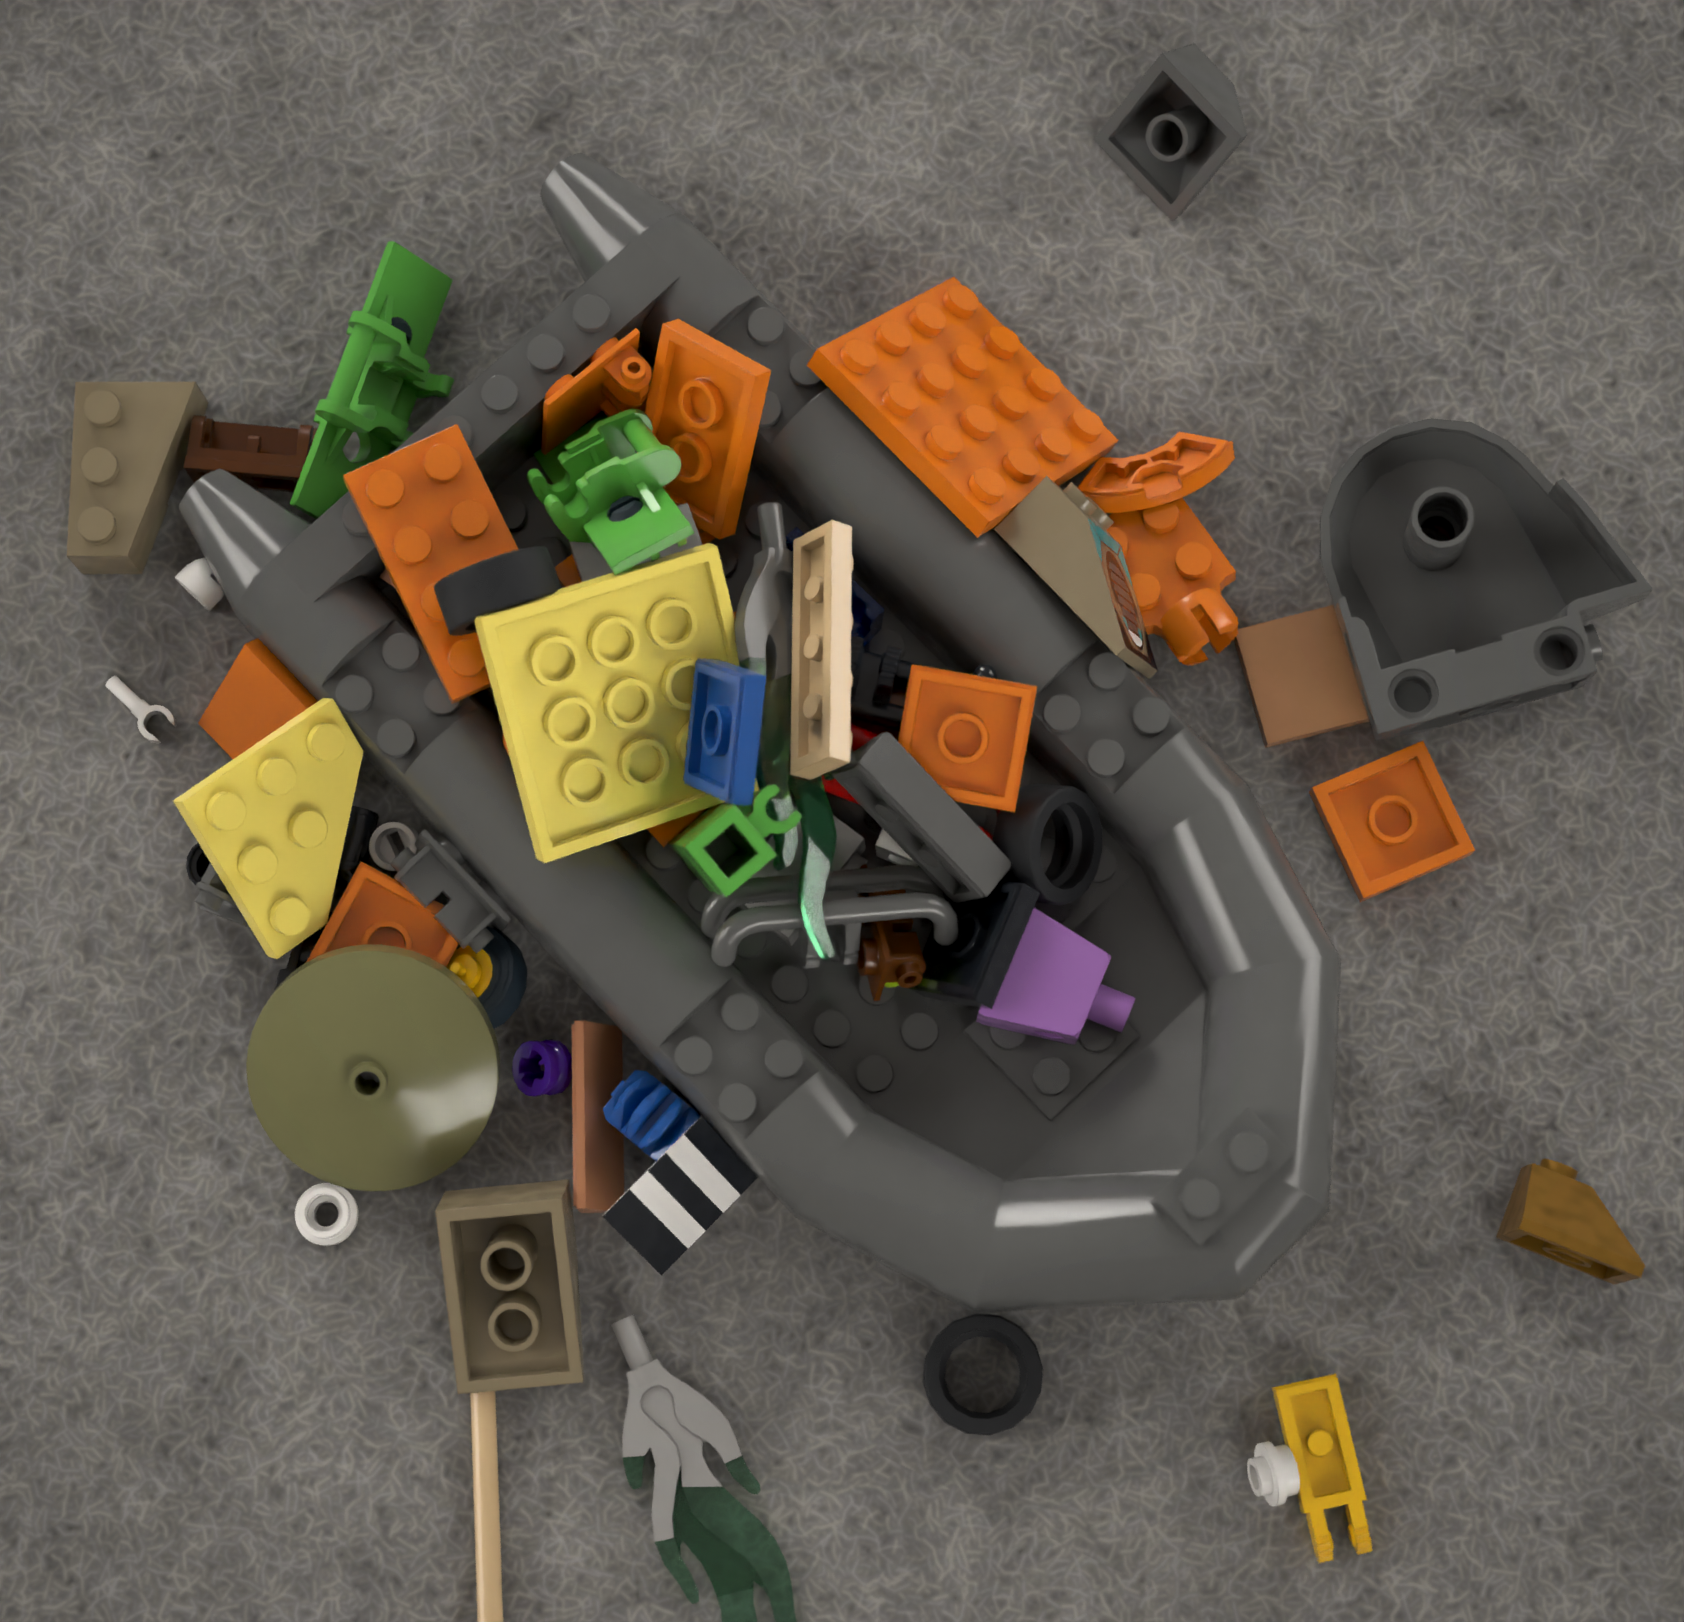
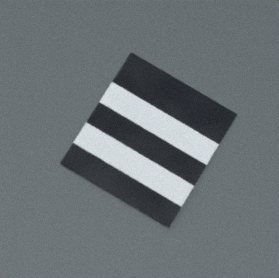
M701 1116L602 1217L662 1276L758 1177Z

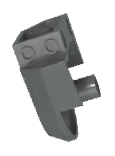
M1430 418L1388 428L1359 447L1334 476L1320 516V560L1375 741L1430 731L1584 687L1598 671L1596 661L1603 660V653L1594 625L1584 626L1583 623L1642 601L1653 590L1589 505L1564 478L1557 481L1553 486L1529 458L1508 440L1472 422ZM1428 525L1441 526L1448 531L1451 541L1440 542L1430 539L1421 529Z

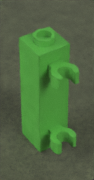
M771 784L754 792L753 805L718 804L710 807L668 844L708 891L728 897L777 856L764 838L770 833L782 834L792 830L799 823L802 815L797 810H793L785 817V813L781 809H777L768 817L766 804L770 798L780 791L776 784Z

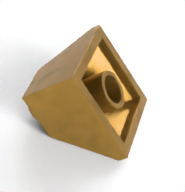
M1542 1159L1540 1166L1531 1163L1521 1168L1496 1238L1613 1285L1641 1278L1645 1264L1593 1187L1576 1180L1577 1170L1550 1159Z

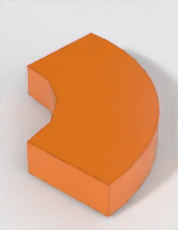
M1178 432L1166 444L1145 454L1125 458L1100 457L1078 485V488L1087 497H1090L1105 513L1138 511L1167 504L1197 491L1218 477L1235 459L1233 442Z

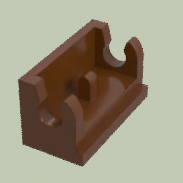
M194 415L190 428L184 469L194 483L207 473L217 469H224L255 489L294 492L318 428H313V425L302 424L299 429L217 422L213 419H207V416Z

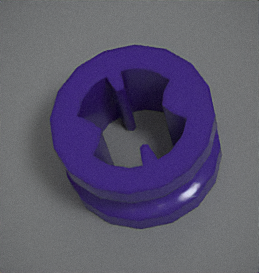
M553 1039L544 1041L531 1040L522 1043L513 1057L512 1073L518 1089L528 1096L557 1095L564 1092L572 1079V1057L568 1048L562 1042ZM541 1065H544V1071H541Z

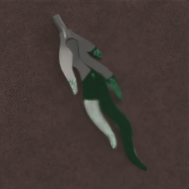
M765 503L757 508L762 551L754 555L751 575L739 599L735 614V641L739 667L762 675L766 674L756 780L759 790L771 784H776L780 789L766 804V813L774 821L784 819L787 814L794 810L788 784L794 795L798 812L802 815L800 819L802 858L799 873L798 904L804 928L814 948L823 960H828L835 953L824 922L822 902L828 874L835 856L837 832L821 775L809 780L790 774L793 551L787 549L782 505L779 503ZM831 771L823 774L825 780L835 779ZM796 826L786 833H772L775 842L774 852L777 854L773 858V866L777 871L793 864L799 843Z

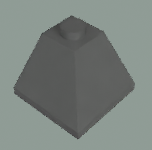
M1190 44L1161 53L1095 136L1094 140L1171 221H1174L1187 209L1247 137V131L1234 84L1195 44Z

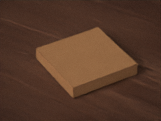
M1333 605L1238 629V635L1234 642L1265 748L1369 722Z

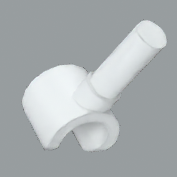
M117 676L111 677L106 682L105 686L138 719V729L148 741L161 743L153 734L147 731V721L153 715H164L172 725L177 726L174 716L167 708L160 705L150 706L145 700L140 699Z

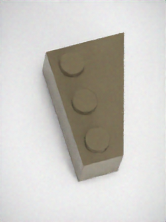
M75 382L67 557L82 574L143 573L168 509L170 495L179 472L184 468L193 416H204L209 404L196 382Z

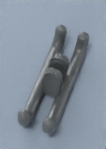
M893 865L749 878L728 897L714 892L704 905L701 916L702 932L707 937L714 938L711 948L712 960L722 967L729 966L735 961L737 948L742 939L758 932L799 929L798 948L803 968L819 967L825 926L837 925L835 948L841 965L857 964L861 923L917 917L927 918L933 922L934 939L940 945L946 946L956 941L959 932L957 914L948 901L945 900L944 892L916 865ZM910 889L916 891L914 893L860 898L857 895L858 893ZM800 899V903L762 906L742 910L727 919L728 914L740 905Z

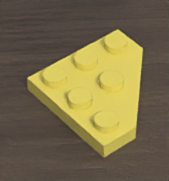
M322 698L173 800L266 955L275 959L282 957L328 922L363 757V749L334 699Z

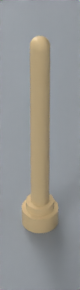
M495 1391L470 1393L478 1622H503Z

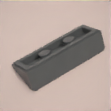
M885 732L877 735L850 754V763L831 771L833 773L832 776L954 903L987 897L1010 869V859L890 733Z

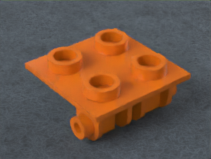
M637 328L620 341L616 337L606 341L593 354L588 367L575 377L571 374L564 375L546 392L544 396L541 452L544 455L566 440L600 411H603L608 417L631 408L639 409L645 413L652 370L648 362L638 353L640 331Z

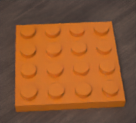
M955 277L942 282L817 348L807 363V366L977 538L999 525L1046 476L1060 486L1095 464L1100 457H1105L1119 441L1104 426L1100 417L1087 409L1062 384L1060 378L1052 370L1046 368L1020 342L1018 336L1012 330L1003 326L979 302L976 294L968 287L963 286Z

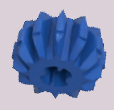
M635 1070L625 1081L622 1080L610 1094L612 1097L603 1107L605 1119L655 1162L701 1117L667 1086L663 1085L647 1071Z

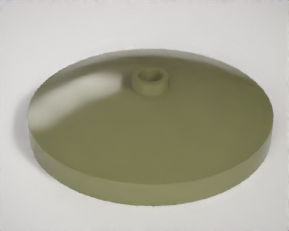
M364 944L348 946L319 955L297 968L279 984L257 1018L251 1034L246 1062L247 1083L253 1108L260 1124L277 1148L293 1163L311 1175L337 1186L362 1191H389L415 1186L434 1178L457 1163L471 1149L484 1130L495 1103L500 1078V1055L494 1028L487 1012L472 990L456 974L437 961L412 950L396 946ZM365 1071L372 1072L377 1075L380 1082L376 1083L373 1079L365 1080L360 1073Z

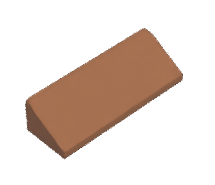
M584 1020L574 1021V1024H572L573 1206L580 1213H606L624 1194V1135L605 1119L603 1107L612 1097L610 1094L623 1080L622 1031L617 1026Z

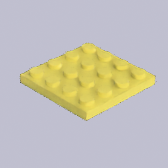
M706 543L658 558L653 562L648 561L632 566L633 570L628 572H621L617 575L609 573L561 588L549 596L479 616L474 620L536 859L541 862L547 863L725 802L689 786L683 781L696 661H698V658L719 659L747 669L746 664L739 663L734 631L735 617L717 545ZM762 730L760 731L754 792L767 785L774 784Z

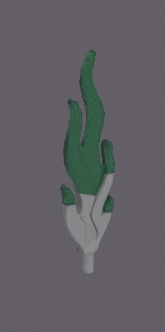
M634 1315L611 1324L631 1370L626 1373L629 1383V1398L622 1434V1454L625 1473L629 1485L633 1489H639L643 1484L646 1455L651 1448L655 1462L651 1518L654 1542L664 1565L679 1583L687 1599L692 1604L697 1603L700 1600L699 1589L692 1573L681 1556L680 1546L683 1541L702 1563L710 1578L720 1605L722 1622H758L754 1606V1582L761 1586L769 1596L776 1622H797L787 1562L776 1539L752 1512L722 1486L708 1467L704 1458L703 1444L704 1442H709L717 1450L730 1474L740 1485L751 1494H758L761 1491L760 1483L745 1462L729 1420L706 1396L673 1376L664 1368L659 1359L653 1360Z

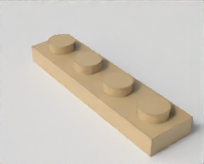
M830 520L793 540L790 774L809 780L850 763V749L852 746V732L850 730L851 688L853 683L851 672V630L853 627L851 585L854 566L852 526L835 520Z

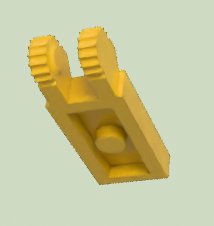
M1331 1374L1272 1387L1285 1445L1292 1451L1297 1464L1300 1479V1489L1297 1497L1301 1513H1306L1317 1562L1323 1563L1333 1560L1334 1545L1331 1533L1328 1531L1324 1509L1345 1505L1349 1524L1347 1527L1349 1540L1357 1555L1372 1552L1370 1532L1362 1502L1367 1499L1337 1375Z

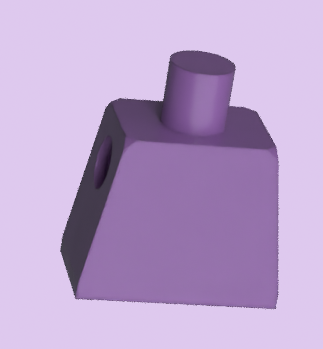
M1034 908L993 1008L980 1007L976 1022L995 1028L1075 1045L1086 1019L1122 1033L1135 997L1101 984L1111 959L1107 952Z

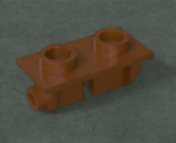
M863 864L861 868H867V864ZM902 889L858 893L857 895L860 898L904 894L906 891ZM913 918L861 923L857 969L861 976L868 977L873 1001H880L885 983L898 982V985L903 988H911L917 986L922 981V974L926 970V964L917 933L893 932L911 930Z

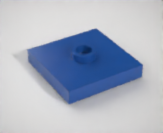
M698 658V661L695 663L683 777L685 784L729 804L753 805L766 684L765 675L719 659Z

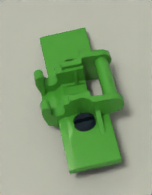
M388 241L362 311L356 310L351 314L348 322L349 327L346 332L350 336L328 396L326 399L319 400L315 410L316 414L313 421L319 424L289 503L291 506L315 519L319 518L348 492L343 481L344 474L387 456L390 450H396L414 434L407 431L417 398L422 399L431 396L448 397L454 383V379L450 376L429 373L430 364L424 358L453 280L395 241ZM356 432L359 437L360 448L356 458L350 462L343 453V447L352 433Z
M633 408L610 417L604 414L590 421L546 455L541 452V448L533 453L552 484L546 482L545 477L538 469H531L527 473V480L532 491L545 506L550 518L567 537L569 542L591 543L594 548H597L614 575L633 570L632 566L647 558H650L652 562L660 558L659 552L674 544H677L678 547L687 543L686 538L694 534L688 520L662 487L678 476L681 470L680 457L673 448L662 445L652 433V422L643 411Z

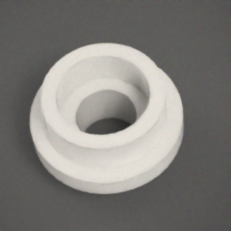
M320 1183L307 1189L299 1198L295 1208V1222L300 1233L310 1242L321 1246L336 1245L347 1239L354 1231L358 1221V1206L352 1194L345 1188L331 1183ZM325 1203H333L338 1209V1218L330 1226H321L316 1219L318 1208Z
M1270 1441L1258 1443L1255 1447L1254 1458L1248 1459L1247 1472L1252 1490L1256 1496H1264L1272 1507L1283 1505L1287 1497L1297 1495L1300 1489L1299 1472L1294 1455L1285 1444L1274 1446Z

